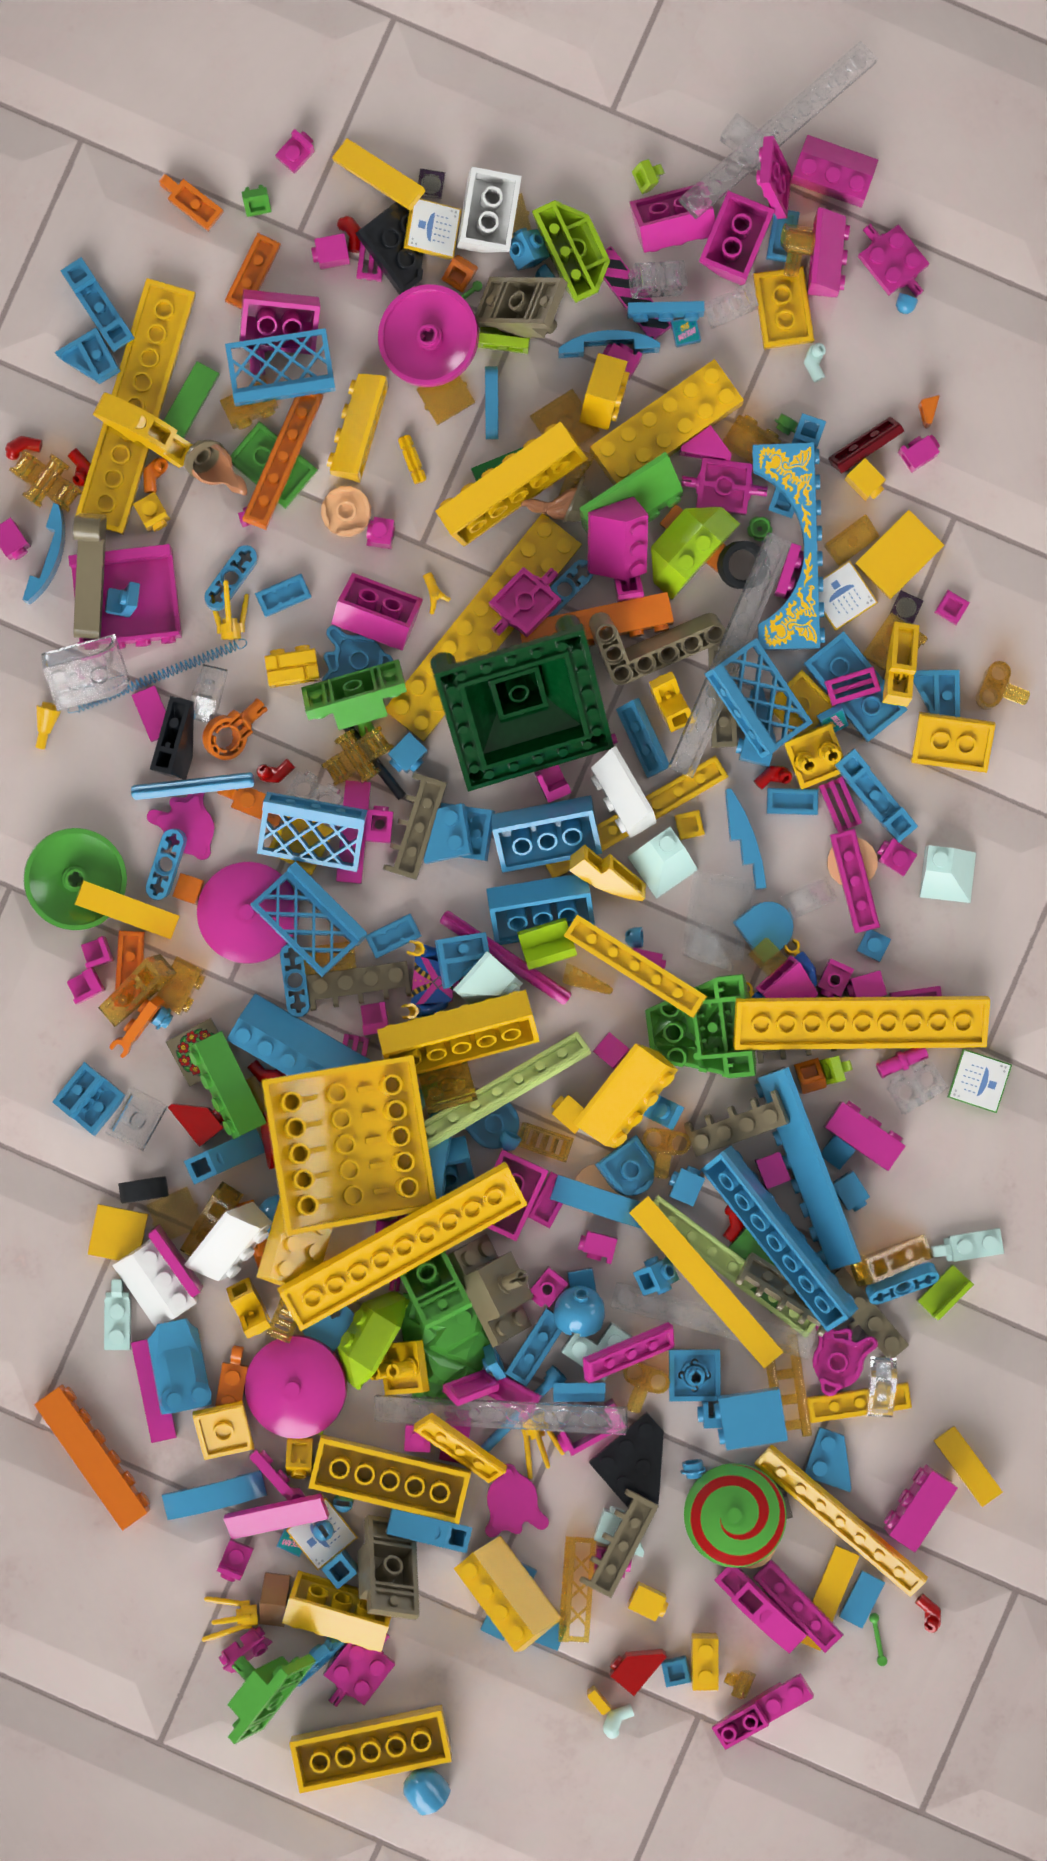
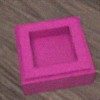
M947 590L934 613L957 625L970 602Z

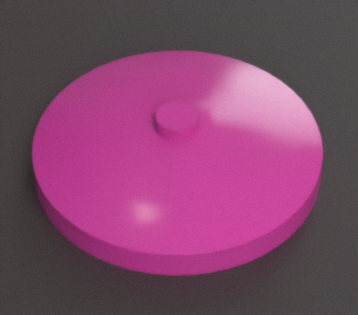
M420 285L401 293L385 310L378 330L379 349L386 365L403 381L420 387L440 386L456 379L472 362L479 342V326L472 308L458 293L440 285Z
M239 862L219 870L205 884L198 900L197 921L204 940L217 954L234 962L252 964L271 959L279 954L281 949L288 944L250 906L255 899L282 876L278 871L261 863ZM287 880L280 885L279 895H294V890ZM265 899L260 904L266 912H276V900ZM279 900V912H294V900ZM297 900V913H299L298 900ZM279 917V925L283 929L294 930V917Z
M290 1335L273 1340L255 1355L247 1370L245 1395L253 1416L267 1430L285 1438H307L325 1430L336 1420L346 1400L347 1379L341 1361L327 1345L312 1337Z

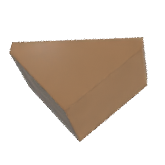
M265 1572L260 1599L259 1624L285 1626L282 1621L288 1602L291 1575Z

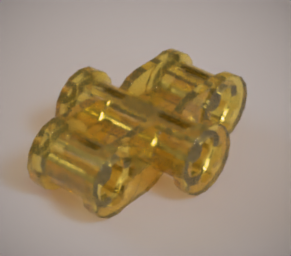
M23 449L19 461L14 467L9 469L11 473L31 486L22 496L39 508L42 507L41 502L47 497L55 504H58L63 510L69 512L70 505L77 495L82 494V490L61 476L64 470H68L70 467L53 454L49 456L50 461L45 465Z
M381 726L374 728L359 740L354 735V729H351L334 741L341 746L343 751L324 762L321 766L328 771L334 780L333 785L335 787L348 780L357 772L361 777L360 782L362 784L381 772L379 768H375L372 762L394 748L393 744H389L381 732Z

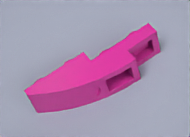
M726 1567L714 1580L751 1621L788 1653H791L807 1636L797 1623L772 1598H769L740 1567Z
M800 1673L781 1684L779 1682L757 1695L712 1726V1729L726 1750L766 1728L773 1720L813 1699L814 1693Z

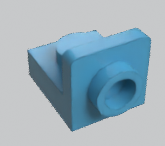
M129 582L126 588L121 590L109 588L106 596L105 612L130 618L138 606L140 583Z
M658 1095L656 1103L649 1107L643 1116L674 1130L684 1107Z
M702 1401V1407H697L698 1422H703L704 1429L722 1428L721 1418L716 1419L714 1411L713 1415H709L708 1401Z

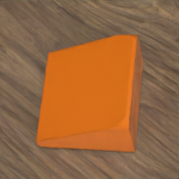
M456 255L452 258L441 280L463 293L477 272L478 267L462 256Z
M939 395L922 399L918 405L925 429L929 428L932 424Z
M180 873L172 897L197 905L205 881Z
M818 1058L794 1064L802 1094L827 1087L826 1078Z

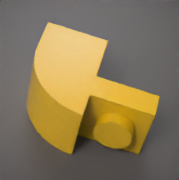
M672 671L660 675L649 682L654 701L671 733L694 722L689 706L680 692Z
M249 1277L226 1288L230 1303L239 1316L243 1332L248 1339L263 1333L271 1327L268 1312Z

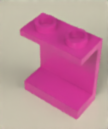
M613 1398L604 1402L605 1410L612 1422L574 1443L564 1425L559 1427L557 1440L564 1453L569 1450L571 1456L626 1427L625 1420Z

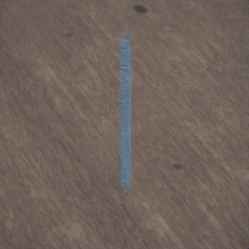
M233 641L235 649L233 648L232 644L229 642L230 650L228 649L227 645L224 644L226 653H225V651L223 650L222 646H220L221 654H220L219 650H218L217 648H215V649H216L217 656L215 655V653H214V651H213L212 649H211L212 657H211V655L209 654V652L207 651L208 660H207V658H206V656L204 655L203 652H202L203 660L201 659L200 655L198 654L199 663H198V661L196 660L195 656H193L195 665L193 664V662H192V660H191L190 658H189L190 666L188 665L187 661L184 660L186 669H185V667L183 666V664H182L181 661H180L181 670H180L179 666L177 665V663H175L177 672L175 671L174 667L171 665V669H172V673H173L172 676H174L173 670L175 671L176 674H178V669L180 670V672H183L182 666H183L184 670L187 671V666H188L190 669L192 668L191 663H192V665H193L194 667H196V662H197V664H198L199 666L201 665L200 660L202 661L203 664H205V659L207 660V662H209V656H210V658H211L212 660H214L213 654L215 655V657H216L217 659H218V653L220 654L221 657H223L222 650H223V652H224L225 655H227V649H228V651H229L230 653H232L231 647H232V649L236 652V646H235L236 642ZM166 667V668H167V672H168V676H167L166 672L164 671V669L162 668V672H163L164 678L162 677V675H161V673H160L159 670H158L159 679H158V677L156 676L155 672H153L155 681L153 680V678L151 677L150 674H149L150 682L148 681L147 677L144 675L145 682H146V685H145V686L147 687V682H148L150 685L152 684L151 679H152V681H153L154 683H156V678H157L158 681H160V676H161L162 679H164V680H165V675L169 678V672H170L169 668ZM140 677V682H141L140 688H143V685H142L143 680H142V678ZM135 679L136 685H137V688H136L135 685H134V683L131 681V685H132V689H131L130 686H129V684L126 683V684H127V688H128V692H127L126 688L124 687V685L122 684V688H123L124 694L122 693V691H121V689L119 688V686H117L119 695L117 694L115 688H113L115 697L113 696V694L111 693V691L108 690V691H109L110 698L108 697L107 693L104 691L106 701H105V699L103 698V696H102L101 693H100L101 702H100V700L98 699L97 695H95L97 704L95 703V701H94V699L92 698V696H91L92 705L90 704L89 700L86 698L87 705H88V708H87V709H89V704H90V706H91L92 708L94 707V704H95L96 706H98V701H99L100 704H102V703H103L102 699H103L105 702H107V698L111 701V695H112V697H113L114 699H116V694H117L118 697H120V692L122 693V695H125V691L129 694V688H130L131 691H132V690L134 691L133 686L135 687L136 690H138V685L140 686V684L138 683L137 679ZM82 700L83 709L85 710V707H84L85 703H84V701ZM77 702L79 711H75V712L80 713V708L82 709V707H81V705L79 704V702Z

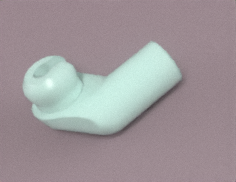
M822 343L810 346L804 359V365L814 383L825 377L819 366L826 352V348Z
M631 1704L611 1710L607 1714L603 1724V1731L608 1738L613 1739L619 1735L622 1720L635 1716Z

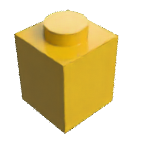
M866 458L847 474L844 479L864 501L870 496L875 499L884 490L882 485L886 481Z
M560 1095L551 1106L554 1109L551 1114L575 1134L580 1128L574 1125L573 1122L584 1108L571 1096L567 1095L564 1098Z
M638 1581L627 1603V1607L656 1622L658 1616L663 1617L669 1603L665 1602L667 1599L666 1594Z

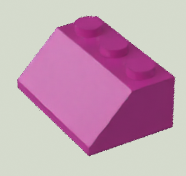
M807 135L791 183L862 208L878 159Z
M703 183L629 202L637 235L644 253L656 252L673 245H683L685 242L696 239H706L709 237L715 223L714 209Z
M727 191L699 262L721 278L745 286L775 209Z
M820 207L817 209L813 222L807 294L837 298L839 290H844L845 275H841L842 265L847 263L848 250H843L844 240L849 239L850 225H845L846 216Z
M243 289L239 342L317 330L320 314L319 297ZM317 336L311 337L306 343V346L314 352L316 351ZM301 338V339H298V340H299L300 342H303V341L305 340V338ZM293 340L285 341L280 349L284 352L295 353L300 345ZM275 342L273 344L275 346H278L280 342ZM262 344L258 348V350H275L268 344ZM304 348L299 353L312 355Z
M634 496L588 512V572L624 581L647 573L648 513Z
M352 573L337 601L331 624L403 651L423 599Z

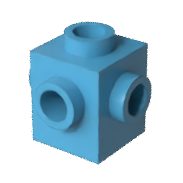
M522 228L513 233L514 237L511 240L509 252L518 271L534 268L550 257L544 239L538 229L527 230V228Z
M658 1256L652 1257L644 1261L645 1266L633 1272L643 1296L657 1292L658 1295L672 1289V1283L680 1280L668 1257L660 1260Z

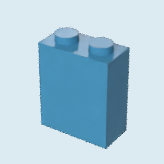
M778 1387L717 1396L718 1403L713 1404L715 1418H721L722 1429H717L720 1445L725 1444L726 1450L788 1441L781 1394Z

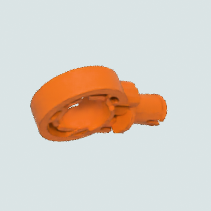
M256 698L241 713L233 710L227 716L220 715L210 720L202 736L206 751L221 760H230L237 757L244 750L247 738L253 733L251 730L252 723L268 711L266 707H263L264 704ZM230 727L233 737L232 743L226 747V750L219 748L216 744V736L212 735L213 732L218 734L222 728Z

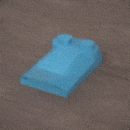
M187 1318L157 1324L153 1334L147 1338L160 1413L162 1415L211 1405V1390L208 1384L198 1328L193 1326Z

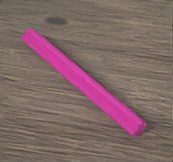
M446 911L440 919L442 925L459 936L482 933L450 911ZM487 936L490 954L502 965L560 1004L565 1005L571 997L570 991L537 969L528 970L525 961Z

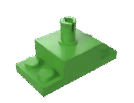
M399 659L301 687L308 720L322 719L328 714L333 713L338 730L357 725L359 734L362 737L367 736L365 727L368 729L369 736L375 732L372 720L388 716L384 698H394L401 695V693L407 692Z
M445 1251L400 1276L426 1330L473 1307Z
M310 1654L302 1658L297 1656L290 1662L281 1656L257 1669L250 1664L244 1655L234 1662L235 1664L232 1665V1668L245 1680L227 1704L239 1717L233 1723L232 1727L234 1729L228 1736L234 1745L266 1727L316 1662Z

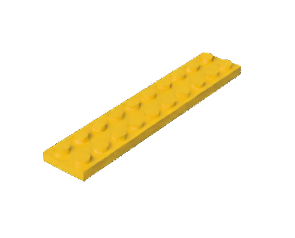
M146 278L130 331L135 339L126 345L120 365L121 372L117 375L112 395L159 418L194 303L195 292ZM103 422L75 516L79 513L105 514L107 517L106 530L124 535L150 449L139 441H131Z
M542 513L406 681L407 692L401 693V695L394 697L386 706L387 713L424 742L445 716L430 665L432 658L438 653L447 652L454 655L456 662L497 651L515 628L508 626L500 636L496 635L492 627L501 620V617L489 606V602L523 567L540 578L550 568H553L559 575L582 544Z
M988 996L736 998L733 1047L735 1050L987 1047L990 998Z
M503 1162L278 1287L277 1290L300 1331L520 1210L527 1206V1203L509 1167Z

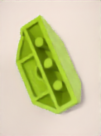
M556 200L532 210L550 258L559 277L568 282L566 290L573 301L577 303L598 293L610 259L590 216Z
M723 507L685 508L651 546L653 583L663 592H668V597L673 600L738 528L740 523Z
M394 1290L363 1302L360 1309L354 1314L353 1321L348 1330L341 1337L340 1344L337 1347L340 1361L345 1370L347 1382L358 1390L375 1374L401 1328L405 1316V1308L410 1300L398 1291Z

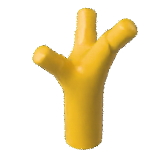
M429 572L424 574L423 578L430 595L431 607L429 613L434 614L437 600L443 599L449 602L451 598L443 594L435 581L433 573Z

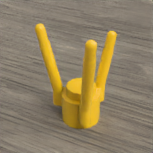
M224 580L226 618L222 619L221 622L219 612L213 611L217 625V634H221V640L241 639V633L245 632L249 595H244L238 623L237 618L231 617L229 584L227 580ZM212 594V595H211L212 604H214V603H215V599H214V596H213V594Z
M542 1415L522 1421L524 1427L521 1428L524 1438L528 1479L533 1478L529 1435L531 1440L536 1439L547 1469L550 1468V1463L541 1438L546 1435L545 1431L561 1455L565 1454L550 1428L548 1419L543 1420Z
M209 1596L204 1598L207 1602L239 1606L241 1608L236 1609V1616L211 1621L213 1625L237 1622V1626L202 1637L203 1642L243 1629H251L252 1625H258L257 1605H250V1600L239 1601Z

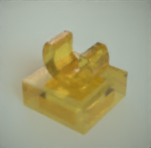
M749 1670L740 1671L739 1675L734 1672H727L724 1683L734 1687L731 1693L732 1696L744 1699L748 1696L756 1674Z

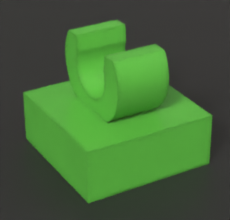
M262 184L259 185L258 189L250 190L249 187H246L245 191H242L247 217L271 212L267 188L263 187Z

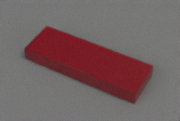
M889 417L830 456L828 460L831 466L842 474L905 431L900 423Z

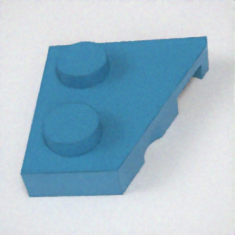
M97 328L55 352L59 359L98 384L121 372Z
M916 670L913 683L929 713L960 717V670Z
M460 803L438 808L426 849L424 863L430 864L473 854L465 804Z
M486 932L435 940L443 989L450 988L455 982L466 976L487 951L489 952Z

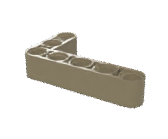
M79 513L74 517L73 540H78L74 638L100 639L107 523L105 514Z
M604 612L596 613L589 621V627L604 667L612 681L617 685L627 684L715 646L726 637V629L717 615L706 613L624 649L618 630L608 614Z

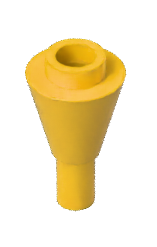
M43 701L42 705H36L38 737L35 747L39 749L46 748L48 734L51 733L61 713V710L57 709V704Z

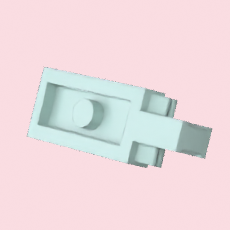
M1000 1228L951 1235L948 1238H943V1245L931 1246L934 1258L946 1256L947 1261L953 1262L1004 1254Z
M113 1279L111 1281V1292H106L104 1299V1350H130L131 1298H129V1292H124L123 1280Z

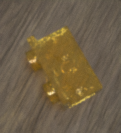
M257 382V383L254 384V386L262 385V384L259 383V382ZM233 394L219 400L233 430L236 428L239 430L245 429L253 424L252 420L259 417L262 419L274 415L276 413L275 410L279 408L275 399L237 407L234 404Z
M738 415L735 423L723 439V443L729 450L753 464V445L781 444L777 433L768 428L763 430L757 426L758 422L748 415L744 417Z
M176 956L156 995L165 1001L162 1006L167 1009L170 1008L171 1011L178 1015H182L183 1011L188 1013L194 1002V999L191 998L194 990H199L206 978L202 975L204 969Z

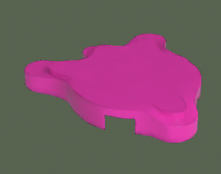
M205 793L188 794L184 798H171L169 801L171 806L170 812L155 809L148 812L147 820L160 827L163 832L177 828L185 833L187 843L183 853L193 855L199 860H206L210 857V846L214 836L215 825L211 815L204 806ZM176 834L168 839L172 841V848L180 842L176 839Z
M850 1328L832 1329L828 1332L825 1331L822 1337L819 1336L818 1347L814 1352L812 1362L815 1373L821 1383V1390L825 1395L834 1396L840 1389L852 1385L859 1379L864 1369L865 1358L878 1347V1341L875 1337L869 1336L854 1342L852 1340L853 1331Z
M506 1463V1473L496 1478L488 1489L487 1505L490 1511V1520L485 1527L486 1535L493 1538L504 1530L520 1534L524 1522H529L540 1530L547 1528L549 1520L538 1507V1495L534 1484L527 1477L519 1473L514 1465Z

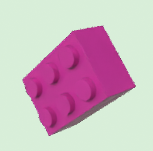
M502 1149L494 1167L503 1162L507 1164L527 1206L487 1228L517 1241L549 1170Z
M927 1464L924 1468L919 1467L912 1477L914 1483L909 1490L904 1489L898 1498L900 1504L895 1511L891 1510L884 1519L886 1524L884 1529L889 1536L914 1553L958 1489L951 1480Z

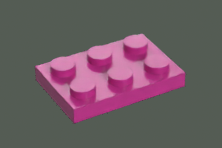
M764 136L763 147L759 148L761 169L757 170V184L761 186L764 198H767L769 201V207L775 209L774 213L777 219H786L788 216L792 172L774 136Z

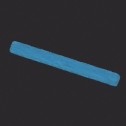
M251 772L134 785L131 788V794L134 800L250 788L254 786L255 782L254 775Z

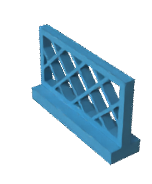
M326 328L225 344L236 407L336 391ZM322 335L323 346L318 353L306 346L311 337ZM305 338L303 342H300L298 339ZM293 340L300 345L292 357L280 349L285 341ZM275 342H280L278 346H275L273 344ZM262 344H268L275 349L267 361L255 353ZM249 346H255L253 350L248 348ZM243 348L250 354L243 364L240 365L233 360L231 349ZM303 348L315 356L307 368L295 360ZM323 350L325 353V359L320 356ZM277 352L289 359L282 372L270 364ZM252 356L264 363V366L256 376L244 368ZM317 359L327 365V375L317 376L310 371V368ZM292 363L304 370L299 379L291 380L285 375V372ZM234 364H235L237 367H239V369H238V371H237L236 373H235V369H234ZM267 366L279 374L274 383L266 384L259 378ZM242 370L254 378L248 387L237 388L236 378ZM307 373L312 376L304 378ZM282 377L287 380L279 382ZM257 381L262 384L254 386Z
M757 638L705 673V676L760 758L772 754L780 746L813 723ZM752 647L759 655L757 664L746 661L747 650ZM729 663L739 664L738 677L730 676L725 666ZM745 666L757 668L755 681L743 679ZM762 670L771 673L773 676L772 685L760 683ZM742 683L754 686L752 699L744 697L742 694ZM759 687L771 690L769 702L757 700ZM776 691L785 694L787 697L786 706L774 704ZM757 705L768 707L767 720L760 719L757 716ZM773 708L785 711L783 724L772 721ZM790 712L799 715L803 721L800 726L788 725ZM771 726L783 728L781 739L776 743L770 735Z
M267 792L262 807L263 814L257 854L357 872L368 810ZM268 813L279 815L284 822L274 828L268 821ZM297 818L304 819L309 827L298 832L291 822ZM326 823L334 831L324 837L317 829V826ZM287 825L295 836L285 842L277 831ZM346 828L358 829V836L350 842L342 833ZM312 830L319 838V841L309 846L302 836ZM271 835L280 844L275 849L264 847L265 839ZM338 835L345 845L335 851L327 841ZM298 839L305 850L301 853H294L288 845ZM323 844L330 855L321 858L313 850ZM349 849L354 856L353 863L343 862L338 854Z
M296 861L250 905L321 977L330 971L355 946H359L365 940L367 934ZM287 880L294 887V895H279L280 885ZM265 899L276 900V912H266L260 904ZM279 900H294V912H279ZM297 900L309 901L312 904V913H297ZM279 917H294V930L283 929L279 925ZM297 917L312 918V930H297ZM315 918H326L330 922V931L315 930ZM297 935H312V948L301 947L297 943ZM315 935L330 936V948H315ZM333 936H344L350 944L344 949L333 948ZM315 953H330V962L322 968L315 961ZM333 953H339L333 958Z

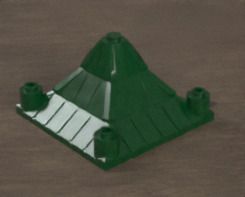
M575 615L560 617L555 624L557 633L550 636L540 637L530 642L520 643L486 655L470 658L466 661L456 662L454 655L447 652L438 653L432 658L430 662L432 673L468 792L614 747L583 624Z

